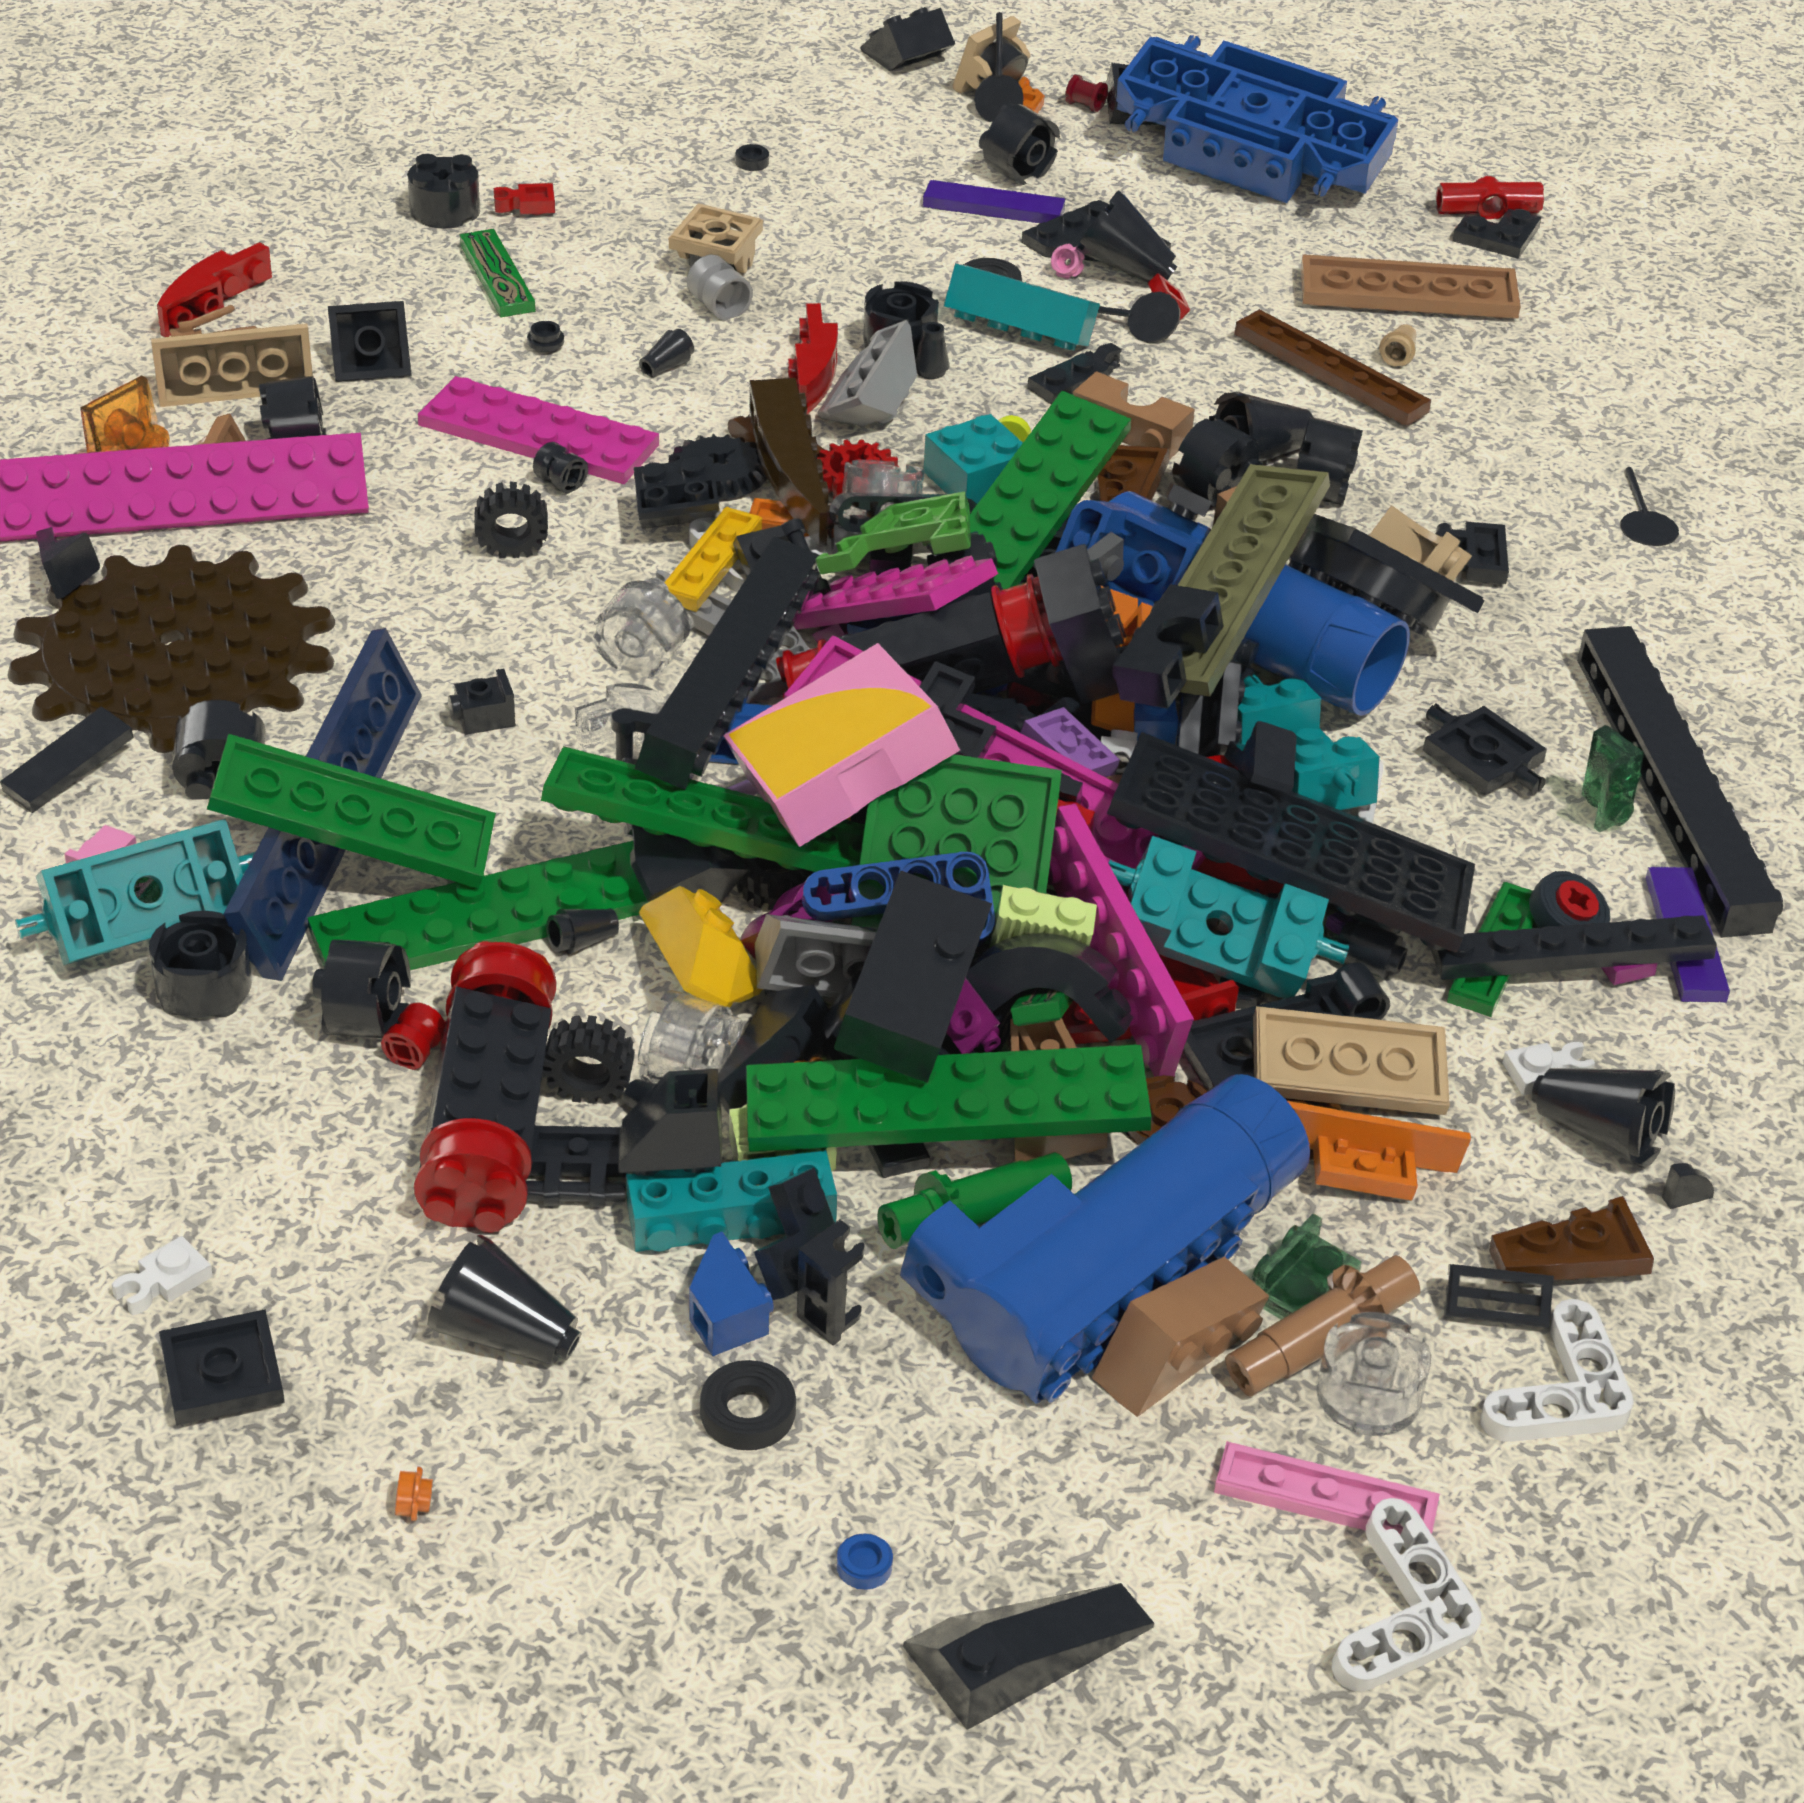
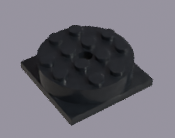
M1317 514L1313 515L1288 559L1290 561L1288 566L1340 591L1369 601L1405 621L1411 631L1425 636L1427 630H1435L1448 603L1479 613L1485 601L1482 596L1364 532Z

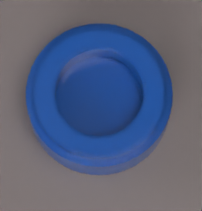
M866 1533L853 1535L843 1541L838 1549L837 1572L840 1578L853 1588L862 1590L877 1588L884 1584L892 1573V1549L885 1540L876 1535Z

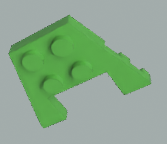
M965 491L890 505L860 526L861 535L845 537L836 543L838 549L836 554L828 555V553H822L815 560L821 575L854 569L869 551L885 549L886 553H895L907 548L912 543L922 542L923 546L931 543L934 555L969 549L971 546L970 508Z

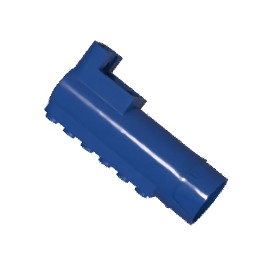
M1128 491L1117 495L1109 502L1084 500L1078 503L1070 514L1056 552L1085 544L1088 550L1110 532L1124 539V567L1116 579L1108 581L1103 587L1109 586L1112 590L1138 598V607L1142 602L1153 606L1157 600H1160L1170 584H1179L1211 529L1135 492ZM1285 564L1244 637L1259 643V650L1253 662L1254 664L1284 679H1303L1321 697V700L1363 716L1370 713L1382 702L1395 683L1407 655L1410 629L1405 621L1369 601L1340 591Z
M1242 1074L1229 1076L1213 1089L1181 1108L1176 1116L1075 1194L1053 1174H1050L980 1228L955 1204L948 1201L929 1215L911 1236L900 1271V1277L952 1325L956 1338L967 1356L987 1377L1005 1388L1023 1392L1035 1404L1040 1403L1044 1399L1051 1403L1065 1392L1071 1383L1070 1378L1078 1371L1082 1370L1087 1374L1098 1366L1130 1301L1222 1257H1226L1229 1260L1238 1251L1243 1242L1239 1235L1251 1221L1254 1214L1265 1209L1274 1196L1302 1175L1308 1167L1310 1146L1305 1128L1292 1106L1273 1087L1252 1076Z

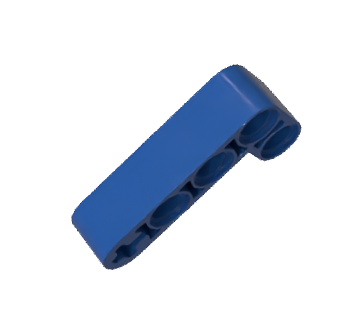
M957 852L820 870L809 876L804 884L802 904L805 912L818 921H830L884 914L900 870L910 874L918 873L926 876L929 881L992 903L985 922V929L982 931L977 947L982 946L988 940L995 925V911L986 862L973 852ZM958 868H969L976 874L978 883L971 887H962L954 881L952 874ZM868 879L875 880L883 886L884 894L875 900L864 898L858 890L859 884ZM845 882L851 883L849 888L851 903H845L846 893H843ZM818 887H826L828 894H835L831 896L830 904L822 905L821 899L814 897L817 895Z

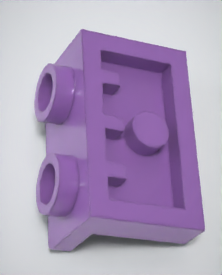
M1064 707L1024 721L1021 734L1104 777L1115 775L1120 759Z

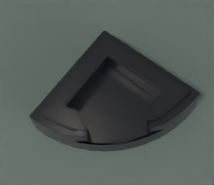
M1688 1163L1671 1165L1662 1194L1663 1200L1670 1209L1713 1198L1714 1187L1702 1171L1694 1169Z

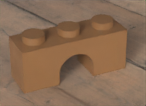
M1097 371L1073 391L1074 396L1131 418V430L1122 441L1123 443L1131 446L1168 448L1169 460L1178 452L1183 439L1193 428L1194 408L1165 397H1161L1155 403L1146 406L1130 404L1127 402L1129 384Z

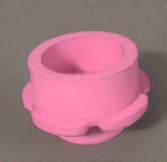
M1071 244L1062 245L1053 252L1051 267L1056 271L1058 277L1070 279L1071 276L1076 277L1084 269L1083 260L1085 255ZM1067 259H1071L1070 265H1066Z

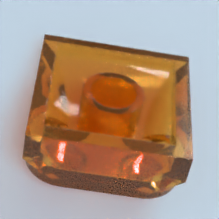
M142 375L80 407L87 453L169 447V433L164 427L158 425L148 380Z

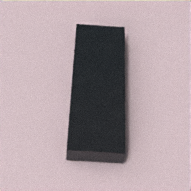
M101 706L0 781L2 790L27 810L34 813L133 739L132 728Z

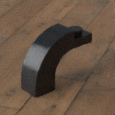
M1031 933L1003 940L971 962L966 979L991 1012H994L1016 994L1027 989L1049 988L1060 991L1072 998L1083 1009L1110 1043L1127 1031L1134 1018L1130 1014L1131 1007L1126 998L1118 990H1110L1107 986L1117 971L1116 967L1095 949L1066 936Z

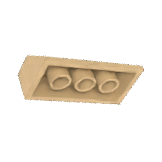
M307 323L151 339L160 407L260 397L259 384L296 377L313 376Z

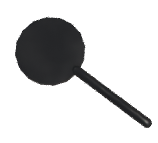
M1002 12L996 13V75L989 76L980 83L974 98L976 110L983 119L989 122L994 121L1005 103L1011 102L1023 105L1024 101L1023 91L1017 80L1009 75L1002 74Z
M1151 292L1140 297L1130 310L1100 306L1098 313L1128 317L1127 323L1133 336L1146 343H1157L1167 339L1176 330L1180 322L1181 311L1177 301L1171 295L1163 292Z
M1627 467L1625 472L1639 511H1633L1623 517L1620 522L1622 532L1632 541L1643 545L1663 546L1674 542L1679 536V527L1666 515L1648 511L1632 467Z

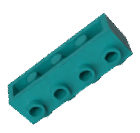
M955 263L944 307L955 309L954 317L975 322L976 316L988 319V327L1008 332L1009 325L1022 329L1020 336L1041 341L1042 336L1045 335L1055 338L1054 346L1075 351L1076 345L1089 346L1100 303Z
M827 1151L725 1162L721 1164V1167H711L709 1170L699 1173L675 1169L660 1170L658 1173L650 1176H638L633 1173L626 1174L627 1209L635 1252L647 1250L665 1251L672 1247L696 1244L709 1245L712 1236L722 1231L728 1240L745 1238L764 1239L772 1235L785 1234L768 1187L810 1168H815L834 1222H836L837 1191Z

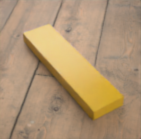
M725 507L659 588L658 601L697 612L739 559L733 546L736 536L761 530L762 517Z

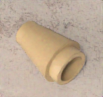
M1403 324L1385 335L1379 345L1382 359L1391 366H1404L1410 363L1416 351V330L1411 325Z

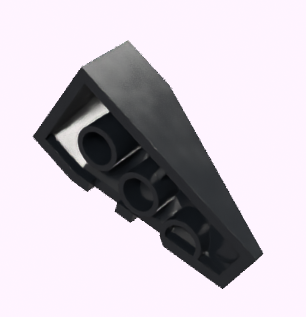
M624 758L622 761L636 765L638 759ZM626 823L627 834L633 836L634 849L630 853L631 867L647 901H652L672 889L682 886L693 893H696L698 889H702L722 903L748 870L743 858L736 855L732 850L713 845L709 847L697 846L686 838L670 834L655 835L647 832L643 827Z
M1118 1583L952 1616L904 1641L903 1647L966 1730L1149 1631L1154 1628V1621L1123 1584Z

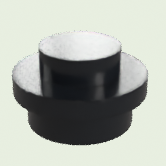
M552 321L534 323L527 335L528 345L540 352L557 350L565 342L564 333L560 330V326Z

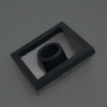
M404 301L328 306L331 350L336 382L412 376Z

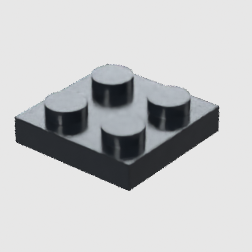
M266 1309L159 1331L176 1426L285 1403Z

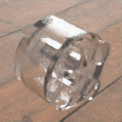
M853 460L852 464L845 462L842 493L922 494L925 471L920 467L906 464V472L900 471V467L894 466L895 462ZM887 502L884 505H882V507L879 510V513L886 509L888 506L893 505V503ZM853 506L848 510H844L843 516L848 519L851 515L867 517L866 510Z
M649 578L647 581H631L620 587L595 619L596 633L593 635V640L599 654L614 669L621 671L626 666L641 671L638 676L649 679L658 676L667 667L687 640L694 622L691 615L686 612L681 602L669 592L667 585L662 580Z
M676 990L666 992L661 1000L668 1003L661 1013L651 1012L641 1037L638 1064L646 1066L647 1074H639L641 1080L656 1084L668 1071L718 1068L719 1074L729 1057L731 1046H734L740 1038L743 1025L742 1019L733 1016L731 1009L727 1006Z
M1362 1312L1352 1315L1350 1322L1338 1328V1323L1332 1327L1325 1339L1316 1385L1317 1398L1324 1410V1417L1331 1425L1345 1428L1358 1434L1369 1436L1387 1435L1392 1437L1403 1435L1421 1410L1431 1367L1430 1348L1424 1338H1422L1421 1343L1410 1333L1411 1325L1398 1317L1378 1312Z

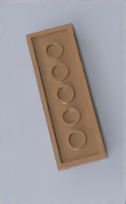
M1302 254L1301 282L1303 304L1350 307L1354 309L1413 311L1427 314L1443 313L1460 316L1519 318L1521 304L1515 268Z

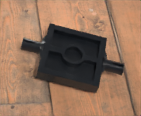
M1434 704V706L1432 705L1428 709L1426 718L1441 729L1425 737L1423 751L1484 795L1512 781H1518L1534 794L1542 790L1546 779L1531 769L1544 762L1547 748L1485 706L1469 714L1453 716L1440 707L1439 704Z

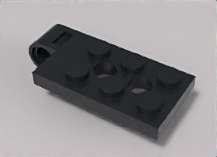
M1355 962L1342 966L1334 974L1307 980L1305 994L1257 1005V1007L1382 1020L1390 1008V999L1368 967L1363 963ZM1256 1006L1193 1021L1183 1053L1207 1091H1210L1232 1075L1242 1074L1254 1077L1253 1015ZM1239 1050L1249 1055L1236 1056L1231 1054L1229 1051Z

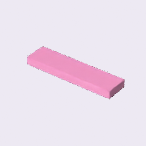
M1228 1441L1225 1445L1214 1493L1365 1531L1366 1524L1376 1504L1384 1499H1401L1409 1503L1418 1512L1431 1534L1440 1496L1439 1493ZM1385 1520L1383 1524L1385 1530L1395 1529L1399 1534L1403 1530L1400 1523L1391 1525Z

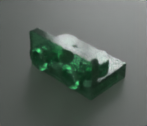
M1607 725L1593 731L1581 793L1591 806L1597 808L1594 829L1598 832H1602L1614 825L1621 826L1632 816L1634 812L1633 803L1637 784L1641 778L1640 770L1644 756L1643 751Z
M1314 1213L1300 1227L1298 1225L1292 1226L1286 1233L1281 1247L1272 1256L1269 1254L1264 1255L1256 1265L1252 1275V1280L1256 1282V1285L1269 1295L1263 1309L1279 1319H1283L1328 1292L1330 1289L1327 1285V1277L1339 1266L1349 1265L1359 1272L1361 1270L1362 1261L1319 1237L1323 1219Z

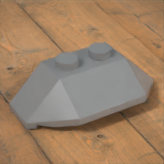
M907 320L875 332L870 339L869 346L859 352L841 374L817 412L821 419L866 426L874 422L879 424L886 423L897 415L898 407L909 395V389L917 377L911 326Z

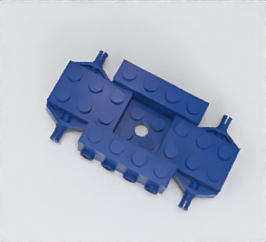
M1190 35L1184 45L1180 43L1175 44L1159 37H1149L1118 78L1117 110L1131 114L1125 121L1126 129L1128 131L1132 129V132H1136L1143 121L1155 122L1166 127L1163 161L1284 203H1288L1301 184L1302 173L1319 179L1313 186V191L1316 195L1320 193L1321 197L1327 194V191L1333 184L1366 194L1393 152L1399 119L1394 115L1381 112L1386 106L1384 98L1381 97L1379 100V96H1375L1369 106L1359 105L1345 99L1346 80L1225 40L1222 41L1210 57L1207 53L1197 51V48L1201 45V40L1197 36L1194 38V35Z

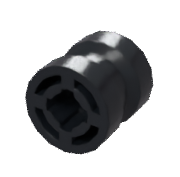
M549 442L543 445L536 453L533 461V471L537 477L546 482H552L555 488L569 494L580 488L585 482L588 475V464L585 459L577 454L569 453L559 443Z

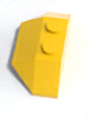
M678 886L643 905L639 914L684 991L721 1010H726L733 1003L746 1001L761 993L763 989L757 988L756 969L743 944L732 929L734 922L720 910L722 904L713 895L702 889H698L696 893H693L682 886Z

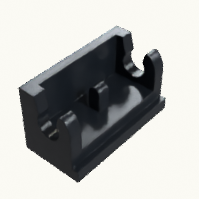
M841 1219L807 1242L798 1251L797 1317L833 1346L841 1340V1334L860 1319L862 1312L861 1305H857L845 1314L847 1271L862 1260L865 1244L863 1242L858 1243L850 1251L844 1252L845 1239L850 1234V1226Z

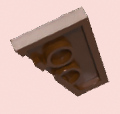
M1119 445L1111 456L1112 459L1106 463L1097 476L1100 501L1109 502L1117 495L1128 491L1135 492L1152 501L1169 463V449Z
M1624 1196L1608 1200L1607 1208L1592 1213L1587 1207L1571 1211L1569 1220L1556 1224L1541 1220L1492 1235L1489 1249L1494 1264L1499 1270L1554 1276V1280L1648 1275L1652 1273L1654 1257Z

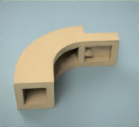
M1392 505L1369 535L1452 581L1455 580L1472 557V555L1459 547L1460 540L1449 532H1446L1443 537L1438 536L1413 521Z

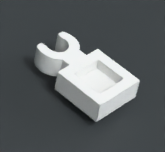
M1582 1042L1567 1043L1562 1047L1561 1051L1556 1052L1552 1050L1549 1043L1505 1051L1502 1062L1522 1096L1532 1094L1536 1078L1539 1075H1544L1549 1068L1594 1069L1595 1066L1593 1059L1585 1061L1575 1060L1582 1057L1584 1049Z
M180 1236L138 1260L140 1273H129L118 1277L112 1283V1290L117 1300L129 1293H137L127 1299L128 1311L133 1316L146 1311L152 1304L153 1298L160 1294L168 1302H171L212 1278L211 1264L183 1236Z

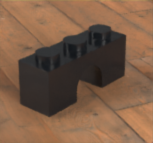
M1169 585L1160 600L1154 603L1150 614L1141 627L1135 630L1132 640L1122 654H1119L1114 661L1112 675L1117 682L1120 700L1166 709L1170 707L1187 682L1182 652L1193 651L1206 654L1224 627L1218 592Z

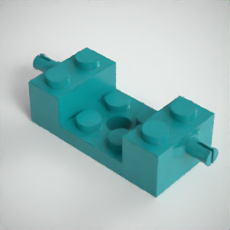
M1252 675V678L1247 676L1244 679V697L1238 706L1237 721H1240L1242 725L1240 744H1246L1257 721H1263L1293 731L1296 734L1293 792L1338 810L1377 803L1380 756L1361 737L1347 736L1333 742L1320 729L1321 697L1303 679H1286L1281 681L1280 684L1270 686L1264 685L1256 675Z
M222 819L41 870L36 875V880L43 899L42 913L15 919L16 928L36 924L35 926L19 930V937L23 939L27 936L48 931L57 943L62 963L65 966L109 953L114 949L149 940L154 931L165 923L166 928L178 923L179 915L192 911L224 913L249 865L248 862H251L255 852L238 857L227 821ZM149 877L159 884L160 896L156 902L143 903L136 897L134 886L138 879Z
M1152 836L1136 869L1109 859L1108 864L1119 884L1129 887L1128 900L1157 953L1229 980H1234L1240 984L1282 999L1294 997L1307 978L1311 961L1316 955L1331 959L1340 964H1343L1347 957L1349 945L1323 937L1322 922L1329 902L1327 898L1284 884L1277 898L1273 899L1191 869L1196 851ZM1210 918L1222 920L1226 923L1229 933L1222 936L1212 933L1206 925V920Z

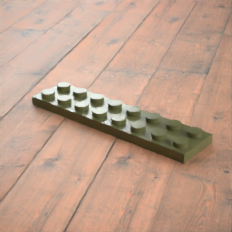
M1250 464L1178 586L1218 592L1224 625L1206 654L1193 651L1182 652L1187 682L1180 692L1211 696L1330 487L1328 472Z

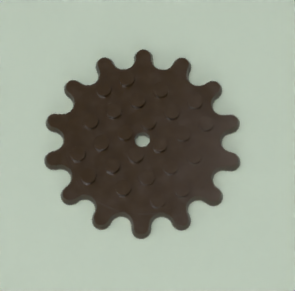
M175 545L169 549L164 561L157 565L145 567L134 565L124 556L113 555L105 559L101 570L104 579L92 585H79L68 595L60 599H56L50 586L47 600L50 605L59 609L55 614L45 617H25L16 622L13 633L14 639L21 644L38 647L39 650L28 656L14 659L10 663L7 676L13 684H42L49 688L46 692L36 697L33 703L32 715L39 721H54L71 714L88 717L102 706L129 725L132 730L142 731L147 734L150 748L153 751L169 753L174 751L177 720L180 716L183 718L189 714V708L199 702L208 700L232 701L240 704V711L245 713L258 707H270L281 712H292L301 708L304 704V697L299 688L290 683V680L299 674H321L333 668L334 658L326 647L312 645L306 641L314 635L332 630L335 626V618L326 607H299L293 605L296 600L302 598L308 592V584L302 575L287 573L271 579H262L254 576L259 569V564L254 555L248 551L235 552L227 560L214 564L210 561H197L196 555L187 545Z

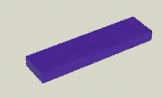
M930 180L923 196V207L1042 223L1063 215L1066 198Z
M1648 867L1645 879L1657 919L1704 915L1711 930L1693 868ZM1717 947L1714 959L1670 962L1681 1002L1727 1003L1730 989Z

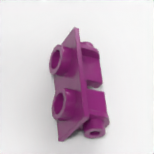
M965 978L946 1033L962 1054H968L975 1048H983L986 1052H990L1001 1043L999 1038L1000 1030L997 1027L1000 1022Z

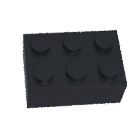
M1085 544L1034 559L1049 625L1081 705L1118 694L1117 682L1113 678L1112 668L1116 657L1122 654L1127 645L1120 646V644L1125 643L1126 633L1120 614L1114 615L1116 606L1110 587L1101 588L1100 586L1106 584V579L1099 558L1091 560Z

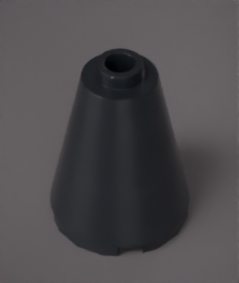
M1118 190L1110 199V204L1107 208L1101 211L1085 233L1076 249L1089 257L1146 282H1149L1157 273L1168 280L1178 267L1173 263L1176 255L1125 194Z
M1241 392L1224 393L1216 399L1214 405L1219 406L1215 416H1209V420L1214 421V417H1218L1255 438L1259 445V461L1263 462L1300 449L1309 418L1313 417V415L1304 408Z
M1549 1068L1544 1075H1539L1536 1078L1532 1089V1102L1537 1103V1111L1540 1115L1634 1165L1647 1167L1655 1161L1661 1151V1148L1652 1147L1658 1133L1668 1134L1675 1104V1083L1667 1082L1666 1080L1672 1075L1670 1072L1662 1070Z
M481 1234L477 1236V1245L469 1242L452 1264L438 1290L445 1294L441 1310L431 1306L427 1325L438 1333L551 1365L559 1357L567 1360L574 1352L582 1335V1332L576 1329L578 1318L491 1239Z

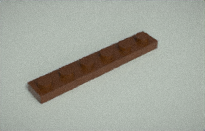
M1261 309L1236 322L1234 335L1404 426H1408L1430 412L1431 399Z

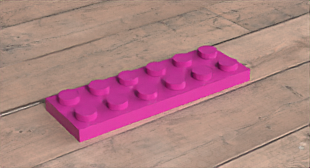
M455 376L417 414L419 426L533 459L543 445L549 442H557L564 446L569 453L577 454L585 459L588 464L589 475L624 485L634 474L633 467H640L659 446V433L645 430L640 426L609 420L604 416H595L575 410L569 406L556 405L542 401L537 397L524 396L507 391L502 387H492L465 377Z
M966 556L951 564L947 560H942L929 565L925 569L923 564H917L901 572L899 568H893L879 575H876L875 571L855 579H853L852 575H848L832 582L829 585L831 591L822 595L821 592L808 596L805 607L801 614H797L793 626L796 630L934 611L996 576L998 572L992 558L974 561L972 556Z
M1071 804L1058 807L1047 884L1053 886L1059 897H1074L1083 902L1097 904L1094 931L1089 946L1102 954L1117 969L1107 986L1110 990H1118L1131 1007L1130 1014L1134 1018L1129 1025L1130 1032L1136 1041V1045H1141L1144 1064H1148L1154 1077L1161 1075L1174 1076L1194 1018L1077 805Z

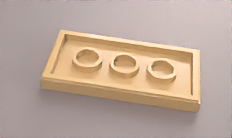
M1256 1006L1253 1015L1254 1077L1273 1087L1284 1098L1438 1115L1447 1114L1450 1101L1445 1027Z

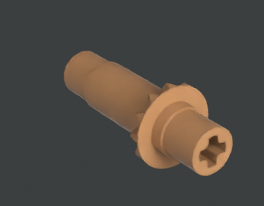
M1398 1255L1390 1257L1365 1273L1359 1272L1349 1265L1339 1266L1327 1277V1285L1330 1289L1328 1292L1259 1332L1256 1338L1226 1355L1225 1363L1232 1380L1247 1396L1251 1397L1281 1378L1286 1379L1354 1337L1360 1341L1365 1340L1372 1345L1384 1339L1389 1333V1313L1420 1295V1283L1412 1267Z

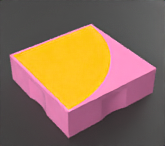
M879 643L723 735L747 779L763 800L772 806L779 821L799 847L857 813L877 797L907 783L960 751L938 706Z

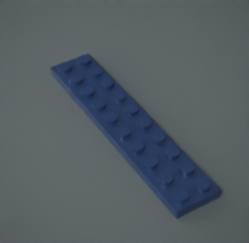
M386 628L370 632L306 757L382 778L422 697L418 686ZM268 827L223 913L227 919L228 926L233 929L236 935H239L241 929L245 931L249 960L256 967L262 978L283 980L308 929L307 917L315 915L346 850Z

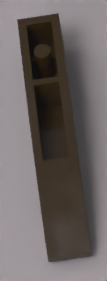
M796 378L749 380V415L758 456L767 479L794 519L802 520L806 533L818 546H826L827 529H834V523L830 518L829 510L831 505H828V485L826 481H823L822 460L817 459L816 436H812L811 415L807 414L805 393H799Z

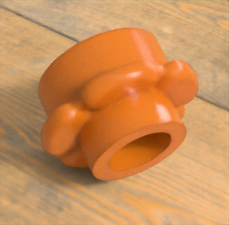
M418 1466L417 1472L400 1470L395 1515L409 1516L411 1521L417 1520L418 1512L429 1513L433 1479L422 1478V1467Z

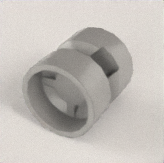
M712 254L703 256L693 264L688 272L687 288L689 292L719 319L728 320L738 317L750 306L753 298V289L750 282L735 271L720 256Z

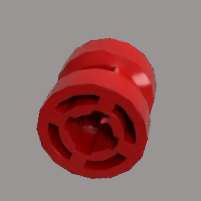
M423 1003L407 1005L398 1018V1024L391 1026L381 1040L384 1054L396 1065L411 1070L420 1068L428 1059L431 1053L430 1048L438 1046L441 1042L445 1020L437 1010Z

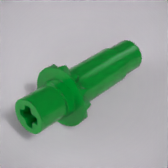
M1053 1152L1027 1161H1015L951 1181L947 1174L940 1175L936 1170L924 1173L915 1182L913 1196L883 1204L879 1207L877 1213L878 1227L883 1240L891 1249L908 1246L909 1240L918 1226L948 1201L955 1204L977 1226L987 1223L1050 1174H1053L1071 1191L1072 1175L1070 1168L1062 1155Z

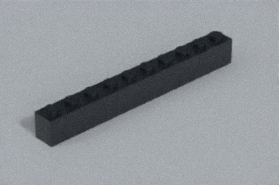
M774 536L647 730L635 770L686 790L694 775L703 776L711 755H715L720 747L723 735L731 730L737 712H742L750 691L754 692L759 682L762 671L766 672L774 651H779L786 632L789 633L791 631L797 614L802 613L808 596H812L820 578V572L815 570L817 565L815 559L820 556L819 554Z
M1632 626L1584 629L1577 661L1684 867L1693 868L1703 904L1720 937L1773 933L1777 917L1783 911L1781 892L1773 886L1767 875L1764 861L1756 855L1748 832L1743 830L1738 822L1732 803L1726 800L1720 789L1718 777L1712 774L1704 759L1702 748L1696 745L1691 736L1689 725L1679 714L1673 695L1667 692L1662 683L1658 668L1654 667L1650 661L1645 644L1639 641Z

